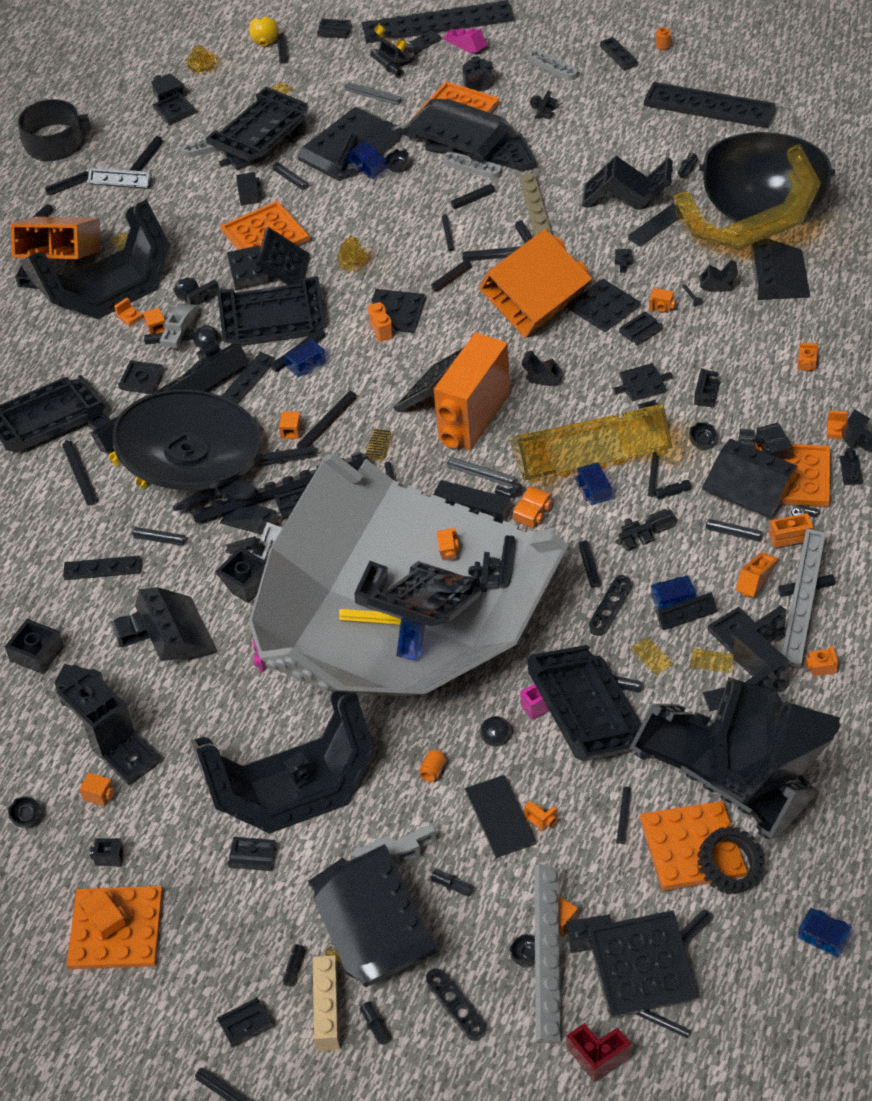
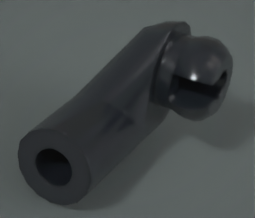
M514 483L513 488L507 489L497 485L494 494L513 498L522 494L523 486L520 483Z
M803 504L791 510V516L807 513L809 516L817 518L819 509Z

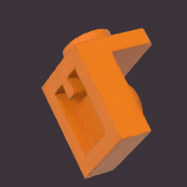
M128 298L115 305L117 318L129 327L143 318L142 314L131 306L130 299Z
M829 411L827 438L843 439L842 428L847 422L846 411Z
M529 801L524 805V817L541 831H544L547 827L551 828L556 824L558 809L553 806L545 813L540 805H535L532 801Z

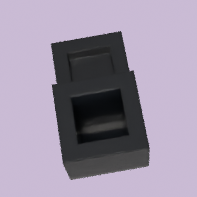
M730 260L722 270L709 265L699 276L700 288L709 292H727L733 288L732 280L738 274L737 262Z
M532 350L525 353L521 365L528 372L526 379L530 383L551 386L559 382L562 369L554 359L541 362Z
M855 409L842 428L843 440L851 448L856 444L862 449L872 452V432L865 429L870 418Z

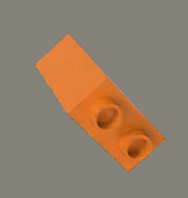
M33 217L11 223L12 258H27L34 253L42 252L49 259H80L100 252V218Z
M544 229L490 269L478 289L526 338L564 309L568 303L581 295L592 278L589 276L586 265L581 261H575L566 251L563 241L557 236H552Z
M475 332L434 388L438 439L449 448L459 446L471 450L510 395L507 342Z

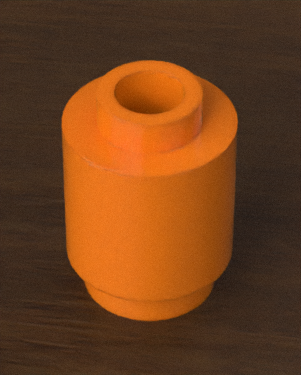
M666 27L656 30L655 45L659 50L664 51L671 46V31Z
M438 750L427 752L419 769V775L425 781L433 782L439 777L446 763V758L442 752Z

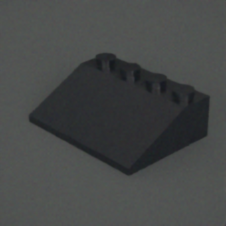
M769 238L751 239V260L757 300L810 298L802 249Z
M730 438L721 449L702 486V490L770 518L795 484L798 466Z
M159 587L139 589L135 607L160 661L217 653L190 596Z

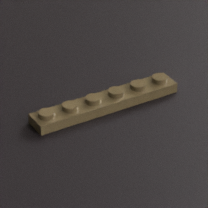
M535 173L519 175V182L534 237L544 229L552 235Z

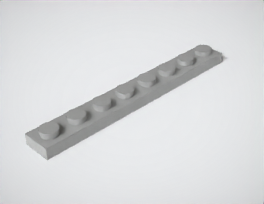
M806 529L782 651V654L790 660L789 666L801 667L826 532Z
M538 864L534 866L536 1041L558 1044L560 1043L558 868Z

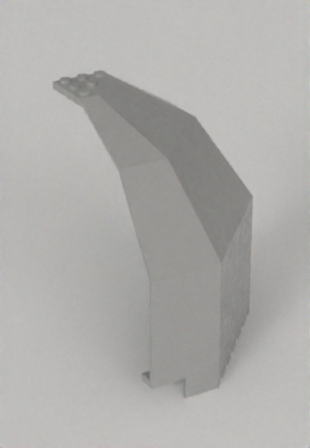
M335 453L326 455L269 550L249 620L259 657L266 662L265 665L271 670H278L298 681L314 685L325 692L397 697L426 694L517 644L569 544L555 534L556 528L535 532L527 530V532L518 530L519 527L506 521H503L501 524L494 521V517L479 512L477 515L471 513L470 508L455 503L454 506L447 504V500L435 495H431V497L425 496L423 491L410 486L407 489L400 487L399 482L392 480L367 459L364 460L359 471H357ZM456 528L460 550H456L457 558L454 560H442L436 531ZM506 535H513L515 537L509 586L507 588L499 586L498 588H487V592H481L480 598L449 623L435 626L417 623L416 626L339 620L340 609L375 611L356 604L354 597L355 590L369 561L388 567V579L381 593H383L407 576L410 566L417 561L463 576H471L468 574V568L474 566L476 561L480 562V566L483 567L484 552H490V557L500 558L501 563L504 537ZM489 571V574L499 575V571Z

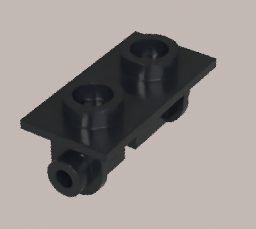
M847 448L844 455L839 456L843 485L863 484L859 456L856 455V451L853 448Z

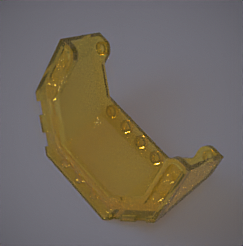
M801 145L793 146L787 151V160L792 168L789 172V180L792 183V187L783 204L719 229L714 225L705 223L689 192H680L673 195L677 219L683 231L692 237L738 250L802 224L819 189L820 181Z
M664 404L622 413L623 417L619 418L618 414L509 437L523 480H529V483L540 481V477L559 473L562 476L571 474L570 470L577 469L578 472L589 470L588 466L595 465V468L604 467L606 462L613 461V464L622 463L624 458L652 452H656L657 455L668 453L667 449H671L673 446Z

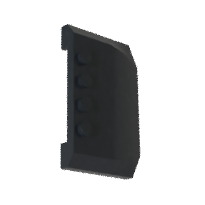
M265 86L256 94L257 100L220 132L214 130L205 138L206 143L244 160L251 161L268 153L305 120L309 109L308 103Z
M431 99L402 129V135L413 139L421 136L470 153V159L482 163L513 132L512 125L503 117L451 99Z
M354 107L305 144L298 154V160L338 181H342V178L357 176L399 142L400 134H402V127L361 107ZM351 133L357 134L358 140L344 169H336L335 163Z
M318 276L302 278V283L236 293L234 288L217 291L223 342L239 343L241 346L293 339L310 336L316 330L326 327Z
M78 375L79 379L69 380L68 377L61 378L0 404V443L5 450L12 452L33 447L41 441L49 440L55 435L65 433L71 428L81 426L88 420L99 417L105 408L104 403L82 375Z
M417 561L410 566L409 574L383 593L376 591L369 596L367 606L372 610L409 622L422 623L429 626L449 623L480 598V581H475V584L471 585L465 593L427 591V583L434 576L463 575Z
M588 645L532 654L527 659L528 673L575 758L584 762L633 751L630 749V746L641 727V723L605 660L600 655L594 656L589 651L590 647Z
M385 844L316 877L314 889L315 904L346 973L361 982L364 987H368L438 953Z

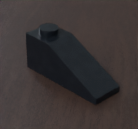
M262 506L241 507L226 512L220 521V524L260 535L263 534L267 522L276 526L279 523L276 510Z

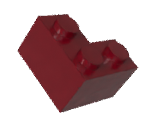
M585 1023L566 1035L567 1050L594 1083L632 1057V1044L618 1027L601 1039H598Z

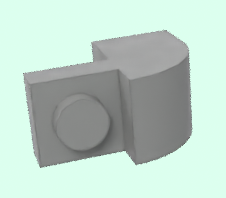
M267 522L259 542L260 546L250 549L249 552L267 561L269 550L282 528Z

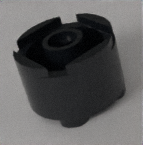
M474 56L462 66L463 84L466 88L476 91L484 89L485 91L493 86L494 72L492 61Z

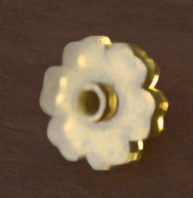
M202 45L193 47L192 53L188 54V58L185 59L187 69L192 70L193 73L208 72L217 63L215 54L210 53Z
M349 236L342 243L337 259L341 269L348 271L354 264L362 265L366 261L367 253L360 248L361 244H359L358 238Z

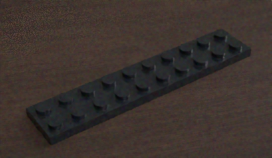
M501 0L453 9L428 11L420 14L382 18L373 21L368 20L361 23L365 42L368 44L381 42L380 35L374 31L378 24L386 29L384 33H386L388 38L401 39L421 36L430 30L441 33L452 29L459 30L462 28L467 29L513 22L514 17L509 1Z

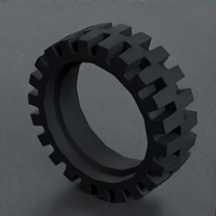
M727 826L725 829L721 827L715 830L703 841L697 857H699L697 861L698 866H702L699 871L701 874H706L704 877L705 881L711 880V887L718 886L717 891L723 892L726 890V894L733 892L734 894H739L746 891L759 880L764 871L762 866L765 864V859L761 858L764 853L763 850L758 851L761 847L758 842L754 844L755 838L753 836L748 838V832L745 830L740 832L738 827L732 830V826ZM728 841L736 844L744 851L750 866L746 877L735 880L726 877L718 870L712 856L713 848L717 843Z

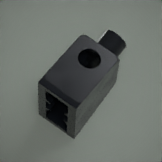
M172 74L156 75L154 80L151 81L153 93L158 102L177 93H180L183 97L186 96L184 83Z

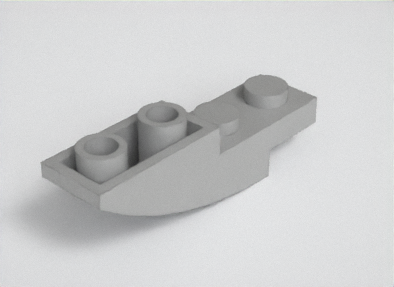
M180 304L174 308L164 323L165 331L160 339V345L177 348L185 330L190 329L200 306Z
M432 825L421 827L415 832L401 836L393 842L389 835L384 838H378L373 843L364 847H358L350 852L351 860L385 844L395 865L421 857V848L436 842L435 830Z

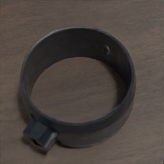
M59 99L36 102L24 109L18 118V131L26 153L40 161H57L73 155L83 144L84 131L91 130L88 114L79 115L74 105ZM51 125L69 126L65 130L52 135H32L39 129Z

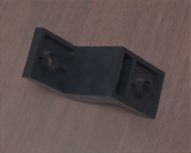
M615 156L585 183L582 206L588 208L590 205H594L598 198L605 195L609 190L636 210H640L643 206L646 207L651 199L657 197L665 187L670 186L672 182L673 160L668 157L648 176H645L624 160Z
M781 605L735 635L733 659L752 676L745 682L779 692L787 686L790 661L771 644L774 640H780L784 635L786 609Z
M90 669L56 692L58 698L82 720L91 749L127 785H130L161 762L160 756L135 733L126 703ZM85 692L91 693L87 697H81V695ZM131 756L137 757L134 761H126Z

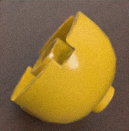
M262 17L259 20L254 18L249 24V34L256 44L261 46L270 45L277 40L279 26H277V22L272 18Z

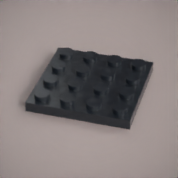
M463 348L434 363L393 409L397 412L408 411L412 406H417L421 401L425 402L430 396L434 397V388Z
M674 910L587 928L588 939L610 1019L694 1001L699 998Z

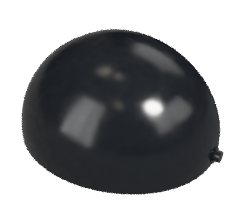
M750 132L724 138L708 149L704 157V163L699 164V171L703 173L706 193L713 205L725 216L737 222L758 227L788 224L809 214L822 201L827 193L831 177L835 176V169H832L828 156L819 147L804 139L774 132Z

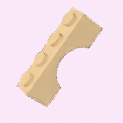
M335 955L313 957L314 1041L317 1051L340 1049L337 1011L338 966Z

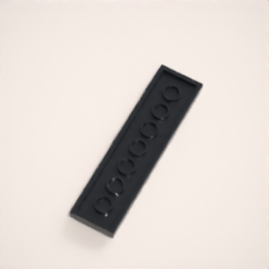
M659 82L652 83L644 99V106L761 127L768 126L776 103Z

